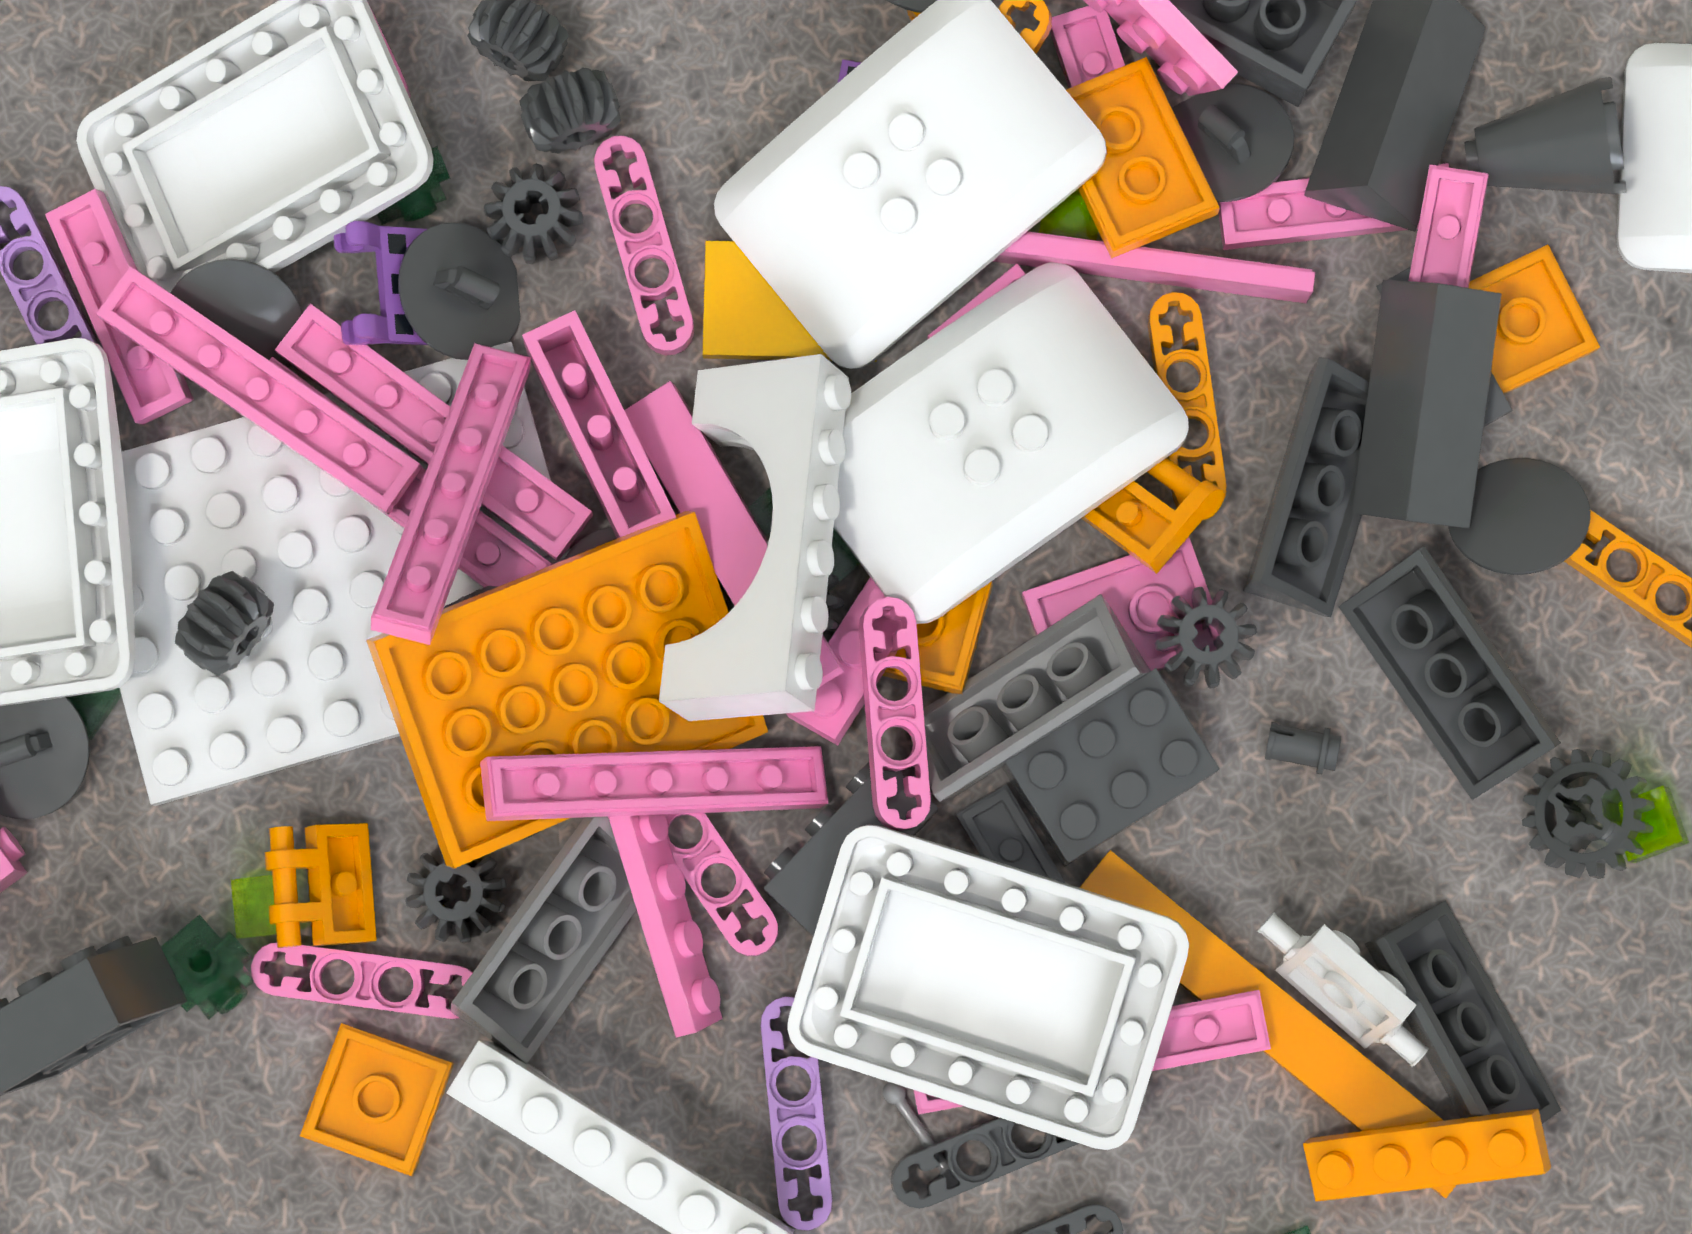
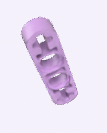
M0 186V202L3 201L9 208L17 207V210L10 214V220L15 230L21 236L25 235L28 230L31 231V236L20 237L11 241L6 230L0 225V244L8 243L2 250L0 248V272L36 345L70 339L79 330L82 334L80 338L88 339L98 344L30 206L18 192L9 187ZM28 250L39 252L44 261L40 274L30 280H20L17 278L13 271L16 257ZM61 301L67 305L69 311L68 320L65 325L55 331L42 329L38 322V314L42 306L47 302Z
M782 997L771 1002L764 1010L761 1018V1035L778 1206L781 1216L788 1225L798 1230H811L819 1227L827 1220L832 1208L818 1059L814 1057L805 1059L793 1056L773 1062L772 1049L784 1050V1040L780 1031L771 1030L770 1022L772 1019L780 1017V1008L785 1006L792 1007L794 1002L793 997ZM791 1065L800 1066L805 1069L811 1079V1088L808 1094L803 1099L797 1101L783 1098L776 1087V1080L780 1071ZM796 1125L810 1128L817 1139V1148L814 1154L802 1161L788 1157L782 1146V1138L785 1132L790 1127ZM819 1164L822 1177L809 1176V1185L812 1195L822 1196L823 1207H817L813 1210V1219L801 1220L799 1210H790L788 1206V1199L798 1196L797 1177L786 1182L783 1169L804 1170Z

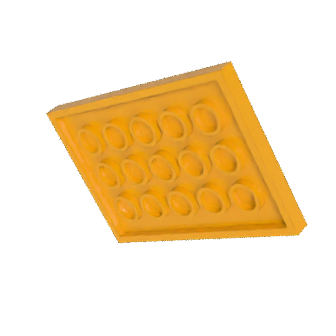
M684 511L677 514L675 518L637 530L444 608L430 645L385 633L366 640L446 866L455 869L570 819L486 821L480 761L486 757L731 749L768 733L763 715L688 721L659 702L665 645L691 639L714 626L729 613L694 511Z

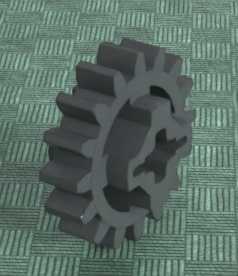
M1580 749L1572 750L1570 765L1560 758L1553 757L1550 759V764L1554 773L1550 777L1535 773L1532 777L1536 784L1541 787L1539 794L1524 795L1523 798L1525 803L1535 807V815L1522 819L1523 826L1537 829L1539 833L1530 841L1531 849L1538 851L1550 849L1544 863L1553 868H1559L1565 863V874L1577 878L1581 877L1585 866L1589 876L1597 879L1604 878L1606 863L1615 870H1625L1627 867L1623 854L1629 851L1641 855L1644 849L1635 839L1638 833H1653L1654 829L1652 825L1641 821L1642 813L1655 808L1653 801L1638 797V793L1647 785L1646 780L1638 776L1627 779L1632 765L1622 759L1616 760L1611 765V754L1596 749L1591 762L1587 753ZM1598 775L1596 779L1590 778L1585 786L1572 788L1568 785L1577 778ZM1573 800L1591 805L1590 811L1595 815L1594 819L1600 822L1603 827L1585 823L1587 818L1581 813L1582 809L1574 804ZM1621 800H1622V803H1623V810H1624V812H1623V821H1622V822H1621V819H1620V812H1619V805H1618ZM1554 806L1557 817V825L1555 827L1553 822ZM1604 840L1608 843V845L1597 851L1578 853L1580 849L1586 850L1591 841Z

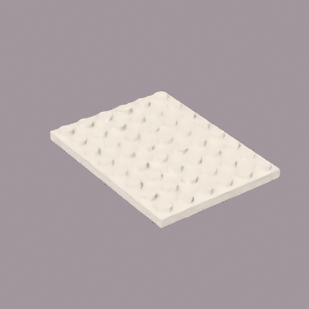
M512 342L492 347L515 353ZM450 358L408 370L404 373L451 407L468 360ZM524 386L503 446L551 481ZM331 393L324 394L373 432L419 462L422 468L427 470V464ZM245 417L122 451L132 563L135 664L129 680L119 688L150 804L153 806L161 805L400 736L366 640L382 634L381 632L371 630V616L404 528L361 496ZM481 505L479 509L552 564L563 561L570 551L569 547L560 560L556 561ZM458 569L445 606L478 589H483V587ZM234 571L241 577L249 578L265 592V595L274 603L273 614L270 616V625L261 635V641L252 648L250 656H245L237 668L216 676L207 669H201L184 655V651L175 644V637L178 631V622L185 616L188 610L187 605L193 603L197 598L199 590H204L208 587L212 578Z

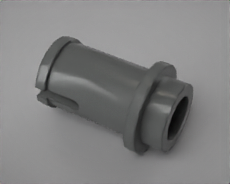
M1271 722L1265 759L1316 767V774L1322 775L1323 769L1331 771L1336 769L1341 736L1331 735V728H1325L1324 733Z

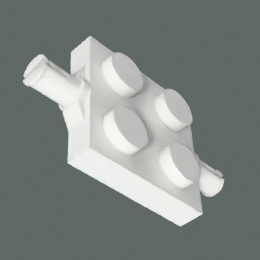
M1275 912L1258 929V933H1261L1284 953L1283 961L1275 971L1364 1049L1373 1043H1382L1383 1045L1386 1043L1405 1059L1411 1067L1415 1066L1427 1053L1429 1047L1425 1046L1402 1026L1403 1021L1417 1005L1406 996V990L1399 980L1385 971H1377L1362 958L1358 946L1347 935L1340 931H1332L1324 924L1311 936H1300L1281 920Z

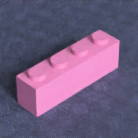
M574 310L523 334L522 338L526 352L531 357V362L616 537L620 538L637 530L675 518L676 515L576 311Z

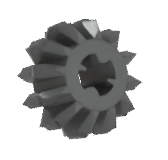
M482 0L472 15L474 18L468 27L469 33L467 35L471 44L477 47L480 55L487 57L493 62L494 66L503 68L510 75H518L524 81H545L550 72L556 70L564 57L562 54L568 44L567 39L569 35L566 29L559 24L558 18L543 9V5H537L530 0Z
M581 68L575 72L565 70L562 74L555 77L547 76L543 83L532 85L527 90L528 93L519 100L522 110L521 118L525 130L538 151H550L551 153L559 154L569 149L576 151L584 145H594L595 140L608 137L621 122L618 110L620 105L613 85L609 83L604 71H591L589 68Z
M534 164L531 168L530 179L525 180L521 171L517 167H512L509 170V174L514 185L509 188L501 182H494L491 189L501 201L489 202L484 205L485 215L496 220L487 228L488 234L492 240L505 238L501 249L507 257L516 254L523 245V257L526 264L535 263L537 248L544 247L549 260L553 261L558 258V252L553 242L558 240L564 245L573 246L576 238L567 227L583 224L584 217L582 212L571 208L580 201L579 193L576 188L562 190L566 178L560 171L553 173L544 182V169L541 164ZM532 204H541L544 214L537 216L536 224H527L523 213H529Z
M234 571L227 572L222 576L219 575L212 578L208 587L204 590H199L197 598L193 603L187 605L188 610L185 616L178 622L175 644L184 651V655L201 669H207L216 676L221 675L228 670L237 668L245 656H250L252 648L261 641V635L271 623L270 616L273 614L274 603L249 578L241 577Z
M1196 587L1192 591L1193 608L1185 599L1176 596L1170 604L1179 619L1170 615H1161L1157 621V625L1161 629L1174 634V636L1162 637L1155 642L1157 651L1164 652L1175 649L1176 655L1167 661L1164 668L1168 673H1171L1182 662L1189 666L1183 681L1187 686H1192L1198 679L1200 670H1204L1205 682L1208 688H1216L1220 684L1218 666L1229 678L1234 680L1242 672L1233 657L1249 661L1255 654V650L1250 646L1238 642L1239 639H1247L1257 633L1254 624L1240 626L1236 624V620L1241 618L1248 608L1244 603H1239L1230 612L1223 609L1228 599V592L1226 590L1220 589L1214 596L1212 605H1208L1206 592L1203 587ZM1202 624V630H1206L1211 625L1217 630L1219 635L1213 641L1214 646L1217 648L1216 651L1210 652L1209 645H1206L1202 650L1194 645L1193 640L1198 634L1195 625Z
M424 853L420 856V861L430 871L427 878L417 873H409L407 877L409 883L424 887L423 894L411 895L405 899L407 907L419 908L426 905L428 907L415 921L417 927L425 929L440 918L435 930V939L445 942L450 936L453 923L456 925L457 936L462 943L471 941L472 934L469 922L472 920L483 932L488 933L493 928L491 922L481 913L485 907L496 913H503L505 904L488 898V892L501 891L507 887L504 878L484 879L486 875L494 870L497 865L496 860L489 856L474 868L472 867L475 860L454 869L446 866L443 855V864L439 865L434 857ZM459 877H464L467 882L463 884V887L471 890L469 900L467 902L457 901L454 909L447 908L445 904L450 899L442 895V888L445 883L455 885Z

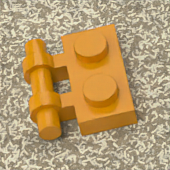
M368 823L324 824L305 827L306 849H294L293 826L269 828L270 851L265 852L266 871H272L274 905L268 907L270 925H276L277 948L301 946L300 923L311 922L313 946L360 944L377 941ZM296 869H307L310 898L308 903H298Z

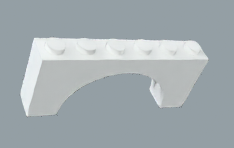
M822 354L698 370L692 425L720 447L735 446L756 451L770 481L773 514L770 538L761 566L753 582L735 607L719 622L703 633L679 643L665 645L659 702L688 721L815 711L816 693L823 678L820 661L822 635L827 628L829 619L826 596L828 577L834 568V553L832 549L834 519L837 518L840 511V499L837 492L839 470L846 453L843 437L845 412L851 402L849 377Z
M479 1040L446 1092L451 1097L671 1234L794 1233L795 1229L746 1198L717 1185L638 1138L546 1077L543 1072L528 1063L525 1064L493 1041Z

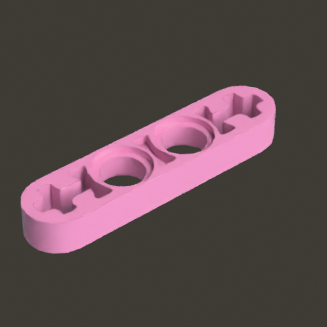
M613 136L603 141L597 148L594 164L642 334L647 345L656 353L665 356L676 355L690 345L694 336V323L645 153L641 145L634 139L626 136ZM623 151L626 159L636 158L637 162L629 165L632 185L635 189L644 183L647 188L646 190L627 191L615 199L611 198V192H623L617 172L611 169L606 171L604 167L613 163L612 153ZM632 204L645 205L653 214L651 226L642 233L634 234L627 232L620 224L621 213ZM649 258L662 260L669 269L667 280L657 288L644 287L636 279L637 267L642 261ZM676 292L678 299H668L666 302L671 319L677 322L683 320L684 326L676 330V340L666 342L663 334L653 335L651 329L660 325L655 303L645 309L642 306V301L661 300Z
M885 597L877 599L868 606L860 617L859 622L872 803L875 816L882 825L892 830L904 831L916 827L924 821L930 811L929 772L915 615L906 602L899 598ZM883 609L890 610L891 619L901 620L902 629L893 633L892 647L893 652L904 648L906 658L890 656L879 661L874 660L873 651L881 653L886 650L884 632L874 630L872 622L882 617ZM896 668L903 672L908 682V691L904 698L891 701L880 695L877 690L876 680L881 670ZM900 727L910 734L913 748L906 759L900 761L893 760L883 752L881 737L888 728ZM913 766L915 767L916 777L907 776L903 778L906 797H915L917 806L907 811L906 820H902L899 818L898 810L888 809L887 799L897 794L896 777L885 781L883 769L897 772Z
M705 813L665 814L668 823L667 838L675 864L679 866L684 878L728 943L738 953L745 956H759L768 952L774 946L778 937L776 918ZM682 815L695 817L703 828L700 842L690 849L676 847L669 838L671 823ZM714 864L729 866L736 876V884L733 891L723 898L709 896L702 887L704 871ZM745 890H748L754 899L752 902L742 904L749 916L754 920L763 916L769 924L762 930L766 940L758 946L750 939L742 943L737 940L735 934L740 932L742 926L733 912L729 914L726 920H722L717 912L719 908L734 904Z
M270 943L262 947L254 955L251 964V976L255 985L263 992L273 996L447 1019L460 1018L451 1012L449 1000L445 997L428 995L429 1007L418 1006L425 989L423 970L434 971L429 983L450 985L453 976L460 975L462 976V986H464L473 973L470 969L458 965L306 945L277 948V943ZM278 952L286 953V963L307 967L306 955H316L310 971L312 991L303 992L301 988L306 979L297 977H283L281 986H274L273 976L264 973L265 963L275 962ZM334 960L346 961L352 966L355 979L352 987L342 994L330 993L322 983L324 968ZM400 967L410 973L413 979V989L407 999L401 1002H392L383 996L380 982L382 976L388 970Z

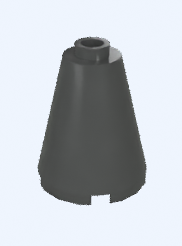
M1599 78L1474 128L1475 140L1464 142L1468 171L1488 173L1487 186L1600 194L1627 193L1626 181L1614 182L1612 172L1624 169L1616 104L1614 101L1603 103L1601 90L1613 88L1612 78Z

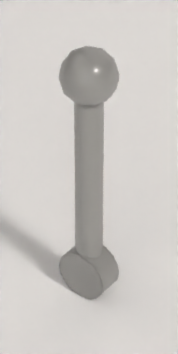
M888 1082L883 1088L884 1099L888 1103L896 1105L924 1148L935 1144L905 1099V1087ZM941 1152L934 1154V1158L941 1165L937 1167L940 1171L939 1177H946V1188L956 1185L958 1181L948 1170L943 1154Z

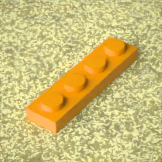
M1539 1109L1313 1137L1303 1143L1316 1202L1542 1175L1551 1169Z

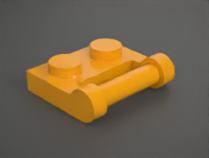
M1168 458L1147 472L1184 498L1176 510L1133 481L1081 518L1156 574L1204 519H1209L1219 510L1225 496L1224 491L1209 480L1200 482Z

